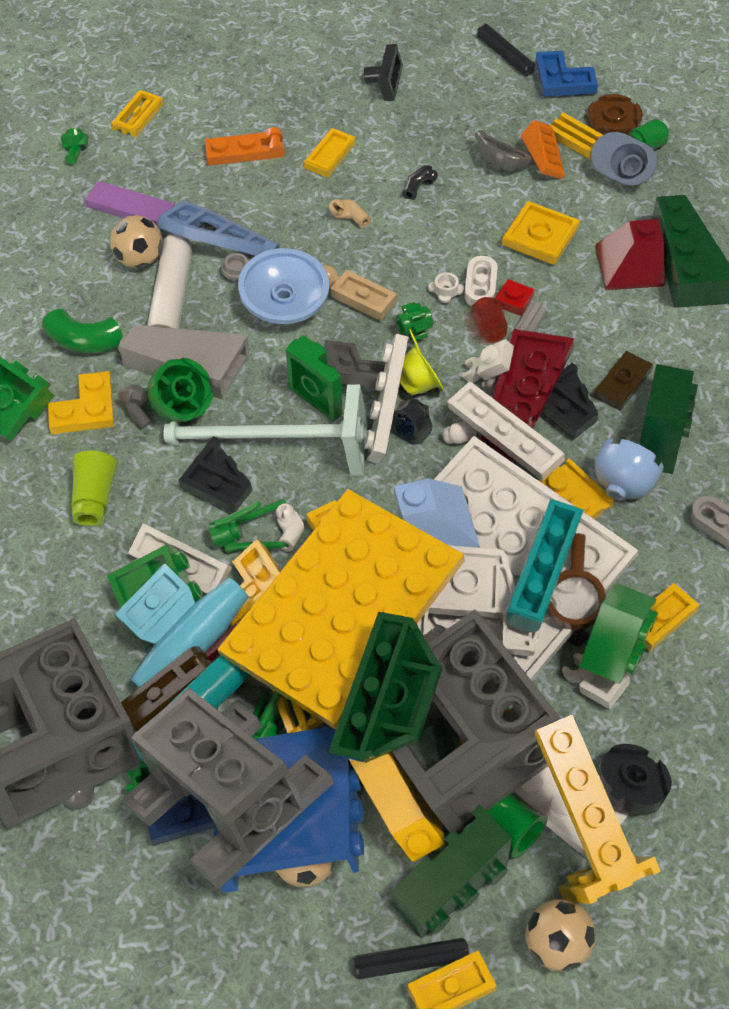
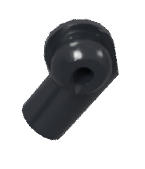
M423 165L409 175L403 190L404 198L414 200L423 181L429 185L436 181L438 177L437 171L433 170L430 165Z

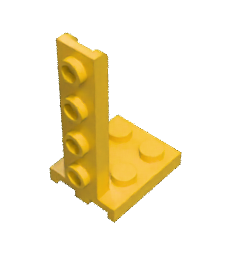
M573 715L535 730L538 744L592 870L583 868L567 875L568 882L558 887L562 898L574 903L592 904L598 901L597 898L614 890L620 891L633 885L632 882L640 878L661 872L655 856H635L631 852Z

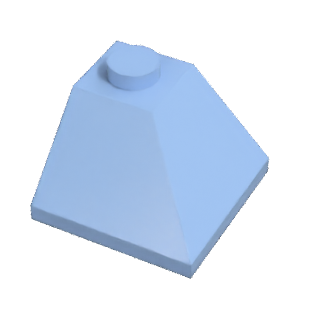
M429 478L394 486L395 505L399 518L447 545L480 548L462 486Z

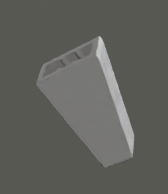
M133 325L129 333L122 337L119 344L123 366L152 375L167 360L190 358L199 363L208 372L211 379L209 384L210 390L213 391V397L222 400L250 355L248 337L243 334Z

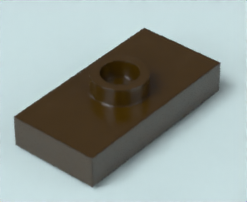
M625 351L595 389L594 398L621 411L651 373L653 364Z

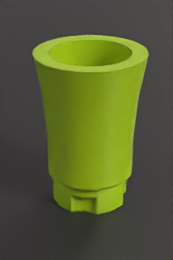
M81 451L72 458V516L76 524L96 527L104 522V515L108 510L109 495L118 462L113 456L101 451Z

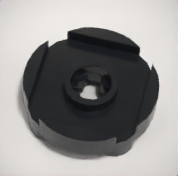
M634 744L615 745L611 747L608 753L604 754L596 768L614 810L624 809L638 814L656 813L671 790L672 780L666 765L660 759L656 763L652 758L648 757L650 751ZM628 774H632L633 778L640 782L637 783L628 778Z

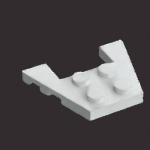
M451 546L464 554L465 562L417 623L422 634H427L428 613L466 616L476 609L481 617L502 619L501 642L511 655L534 656L535 643L533 638L530 637V633L513 627L506 619V612L516 585L504 550Z

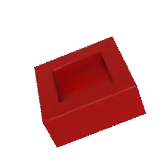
M507 279L495 297L494 306L522 316L534 297L535 289Z

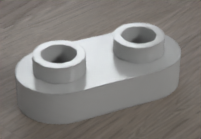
M712 496L698 498L693 503L690 513L692 523L729 548V506ZM703 515H709V516H711L712 518H711V519H707V518L704 517Z

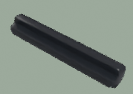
M488 24L478 27L477 37L521 74L529 76L534 73L535 63Z
M457 938L356 955L353 957L354 974L357 979H365L448 965L469 955V948L465 938Z

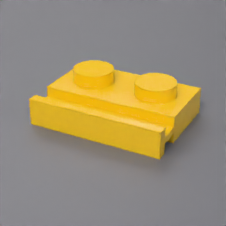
M570 458L566 460L564 465L558 466L543 481L538 480L575 507L584 509L583 512L594 520L602 515L603 511L613 507L614 499L609 497L605 490Z

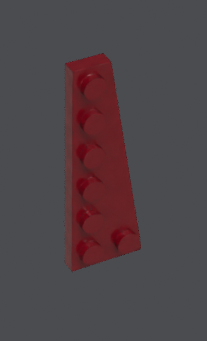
M514 329L510 343L514 346L509 371L499 375L493 399L533 429L574 349V338ZM481 434L480 441L516 464V460Z

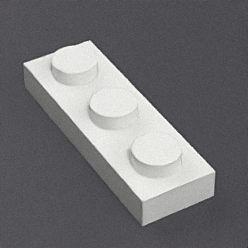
M144 523L128 554L139 559L164 545L172 546L177 551L182 550L190 564V568L185 570L190 582L196 581L201 591L209 593L224 582L232 569L231 566Z

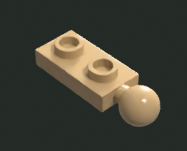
M323 265L328 274L331 297L380 321L397 303V293L349 270H346L339 277L335 268L330 265Z

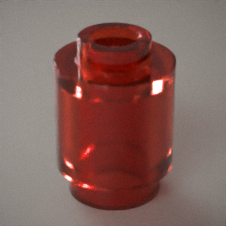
M493 297L478 299L472 305L470 312L479 336L488 343L502 340L507 335L508 323L499 301Z

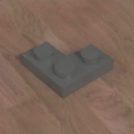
M326 340L324 349L327 353L328 366H333L341 375V385L347 387V385L360 384V386L375 390L378 374L380 371L384 372L385 362L362 360L355 343Z

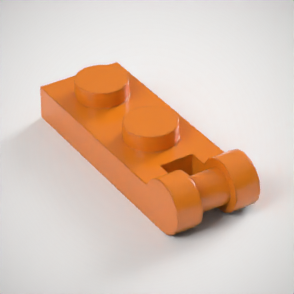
M272 127L263 133L205 139L208 166L281 158L285 154V147L282 143V131L277 127Z

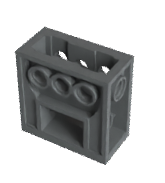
M476 609L428 643L443 670L422 731L444 716L464 744L428 770L410 745L392 752L432 811L450 833L453 830L458 833L472 823L475 816L471 812L479 804L488 811L548 767L536 739L535 730L561 719ZM493 679L489 687L482 689L487 681ZM513 705L508 713L503 714L507 707Z
M75 618L0 652V733L27 721L32 731V734L0 748V816L7 829L68 800L78 791L90 789L140 764L142 760L139 758L131 741V736L135 734L131 721ZM63 656L60 660L52 663L57 657ZM71 688L80 689L74 693H66ZM84 713L93 714V716L90 719H78V717Z

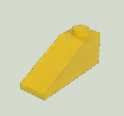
M392 752L367 763L349 759L390 833L412 862L445 844L443 823L432 811Z

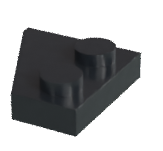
M572 362L563 369L542 413L576 439L597 422L598 412L594 403L588 398L589 392L585 384L581 383L577 375V366Z
M215 436L209 440L178 479L180 488L231 513L236 512L252 492L251 482L243 472L237 469L236 462L230 455L228 456L225 453L219 439Z

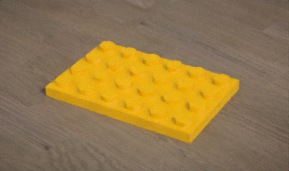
M347 489L217 650L220 656L332 728L337 729L378 611L410 617L417 624L465 562L464 554Z

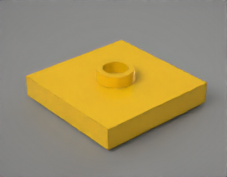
M527 201L503 236L502 245L556 265L578 231L580 220Z

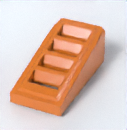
M537 120L532 121L521 134L523 142L542 174L563 179L565 173L552 126Z

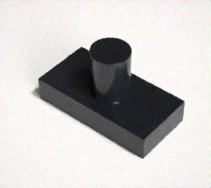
M397 44L386 45L381 65L364 68L365 82H378L384 101H395L403 68Z

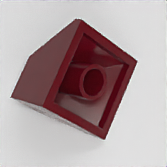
M658 219L628 221L596 243L605 291L664 287V240Z

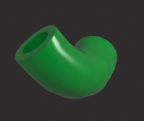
M56 309L49 312L43 318L41 325L46 335L58 346L76 353L98 354L119 347L123 337L121 329L113 317L95 323H81L75 321L64 309Z

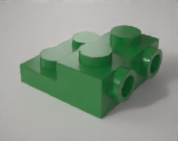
M302 335L299 339L293 340L285 349L289 389L332 421H335L343 414L341 375L333 366H327V353L320 343L313 342Z
M0 357V434L9 441H12L29 417L37 420L54 397V394L48 390L51 384L42 377L35 374L31 378L26 375L29 369L20 362L13 359L9 363Z
M164 545L108 574L107 578L120 608L163 564H166L190 587L195 602L201 599L203 594L199 585L194 580L190 582L185 571L190 568V564L182 550L177 551L172 546ZM131 632L132 637L138 638L134 633Z

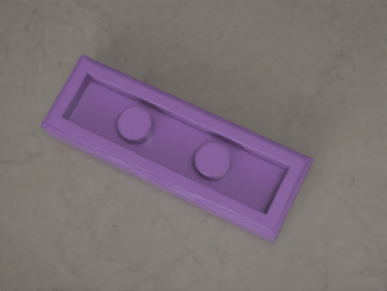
M100 181L95 184L85 199L86 207L122 218L139 215L150 219L156 226L158 216L175 206L174 203Z

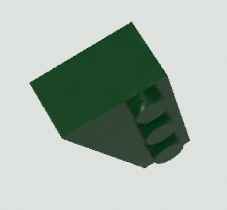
M656 364L639 445L656 455L654 462L658 466L662 462L663 473L673 474L682 437H689L698 384L692 383L694 371Z
M480 804L471 812L475 816L474 821L460 835L453 830L445 838L449 845L432 859L429 857L424 858L391 891L392 906L421 938L430 931L433 934L440 932L451 919L449 915L459 907L462 910L468 908L479 897L478 891L487 883L491 886L495 885L508 871L506 867L512 837Z

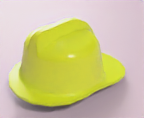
M409 329L415 345L404 357L400 378L401 385L410 395L422 394L437 387L443 392L444 389L440 380L422 355L412 330Z

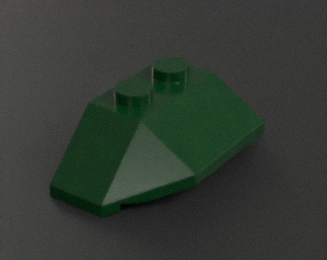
M378 611L328 751L331 755L367 763L420 739L443 669L413 618Z

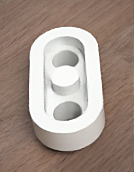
M488 256L474 257L468 263L465 301L474 308H486L495 299L498 266L496 261Z

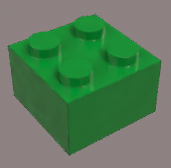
M616 584L602 602L579 667L619 684L626 673L633 675L637 663H640L646 649V638L649 632L652 631L658 616V612L653 611L657 599Z

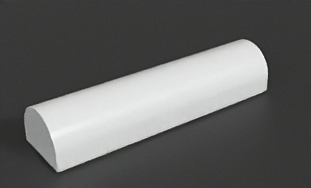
M169 235L163 240L147 326L176 329L180 327L193 251L191 242L185 237Z

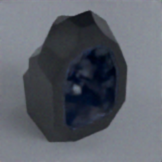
M418 399L402 401L394 411L392 428L398 437L412 445L422 444L431 433L433 427L429 416V406L424 405Z

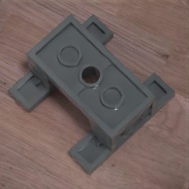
M188 688L131 736L151 774L129 792L123 800L127 807L149 827L185 795L188 797L192 794L202 802L219 833L200 849L190 861L194 868L219 890L324 793L334 781L329 772L307 755H304L288 770L281 759L251 737L262 728L259 719L236 701L223 712H220L192 689Z

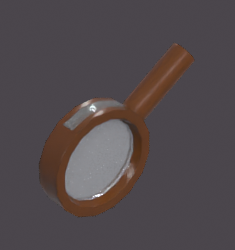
M576 533L571 544L570 570L561 572L547 609V613L555 623L571 630L586 629L595 624L602 602L606 598L605 589L599 579L591 573L584 571L586 536L581 533Z

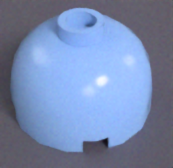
M613 438L604 441L595 461V476L600 485L606 490L605 493L615 500L622 501L624 499L641 498L652 491L663 472L662 462L659 466L654 462L656 455L645 447L629 440L622 439L620 444H611Z

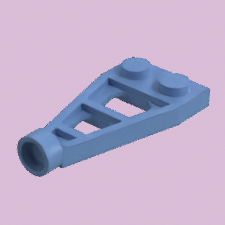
M182 201L158 216L157 227L165 230L169 235H179L255 256L268 250L280 248V244L270 241L209 209L187 201ZM206 222L218 229L211 231L199 228V226Z

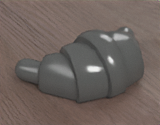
M478 130L475 133L482 159L486 163L491 164L493 170L497 172L502 170L513 172L514 170L526 168L529 165H536L531 154L500 142L492 136H488L483 130Z

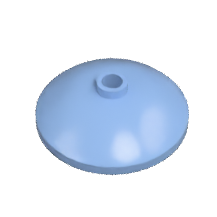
M278 248L262 252L247 262L239 276L238 290L243 305L254 316L270 323L292 324L312 317L323 307L329 294V278L323 265L313 256L296 249Z

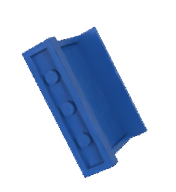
M329 726L255 739L281 759L288 770L304 755H307L331 774L334 783L221 887L223 893L238 891L239 876L340 860H348L353 873L359 872V856L364 855V841L361 832H358V823L364 821V813L361 800L358 799V791L363 790V784L349 759L331 755L328 752L336 729ZM215 823L213 838L219 833Z

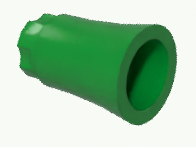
M512 794L487 811L512 837L509 853L513 858L522 856L538 840L548 821L546 815L529 807Z

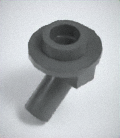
M128 385L126 388L119 391V398L126 405V411L129 412L138 426L144 429L151 423V420L140 407L149 402L148 392L139 385Z

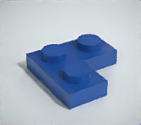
M563 50L536 52L535 61L543 97L597 93L598 83L594 67L567 68Z

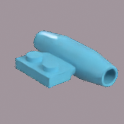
M163 564L114 614L139 639L155 644L130 680L139 688L189 648L199 646L206 652L225 633L249 598L248 594L234 580L228 578L195 602L190 587L166 564Z

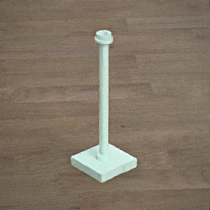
M360 384L347 385L344 419L340 424L179 426L177 421H171V423L164 426V440L166 443L178 445L179 439H211L213 436L218 439L341 437L350 475L363 476L366 450L363 448L368 431V421Z

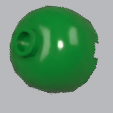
M190 358L167 360L153 372L148 383V399L152 408L160 417L170 422L177 421L183 423L196 419L209 408L213 399V391L210 390L209 384L210 376L199 363Z

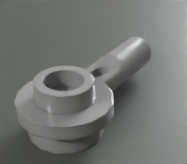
M241 253L229 254L221 266L223 275L230 280L238 281L242 269L250 260Z

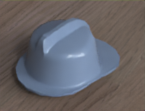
M611 132L599 137L591 151L592 163L600 173L629 186L639 185L647 181L653 175L657 166V156L653 148L619 132Z

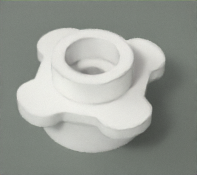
M445 272L439 274L435 278V282L429 284V291L435 293L439 297L440 302L448 303L454 296L464 293V286L459 284L456 275Z

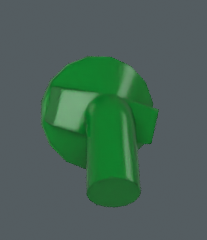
M71 128L67 129L66 133L61 135L60 138L62 147L69 149L65 161L73 165L77 161L81 148L88 146L89 136L83 133L82 129Z

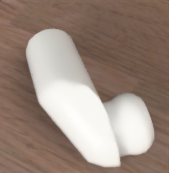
M463 420L462 422L452 424L451 427H446L443 431V439L448 444H461L470 441L473 436H476L477 430Z
M285 503L276 509L277 522L283 531L278 542H284L285 547L281 549L290 552L303 533L304 524L293 507Z

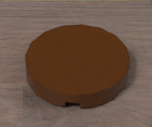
M607 94L598 97V101L590 103L587 121L592 129L602 135L611 132L628 135L632 129L641 125L643 113L641 106L637 102L636 105L632 103L631 98L625 95Z

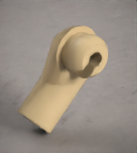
M334 199L329 204V211L335 218L354 220L360 228L366 227L371 222V217L353 200Z

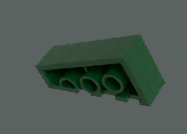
M687 196L656 197L652 219L659 220L664 240L665 275L674 308L729 304V262Z

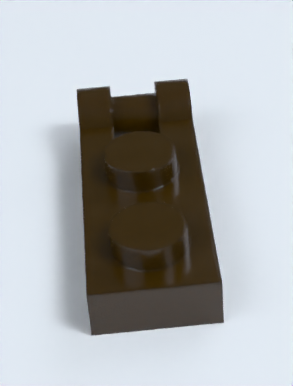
M199 646L186 650L121 702L136 731H139L213 663L211 660H207L206 653Z

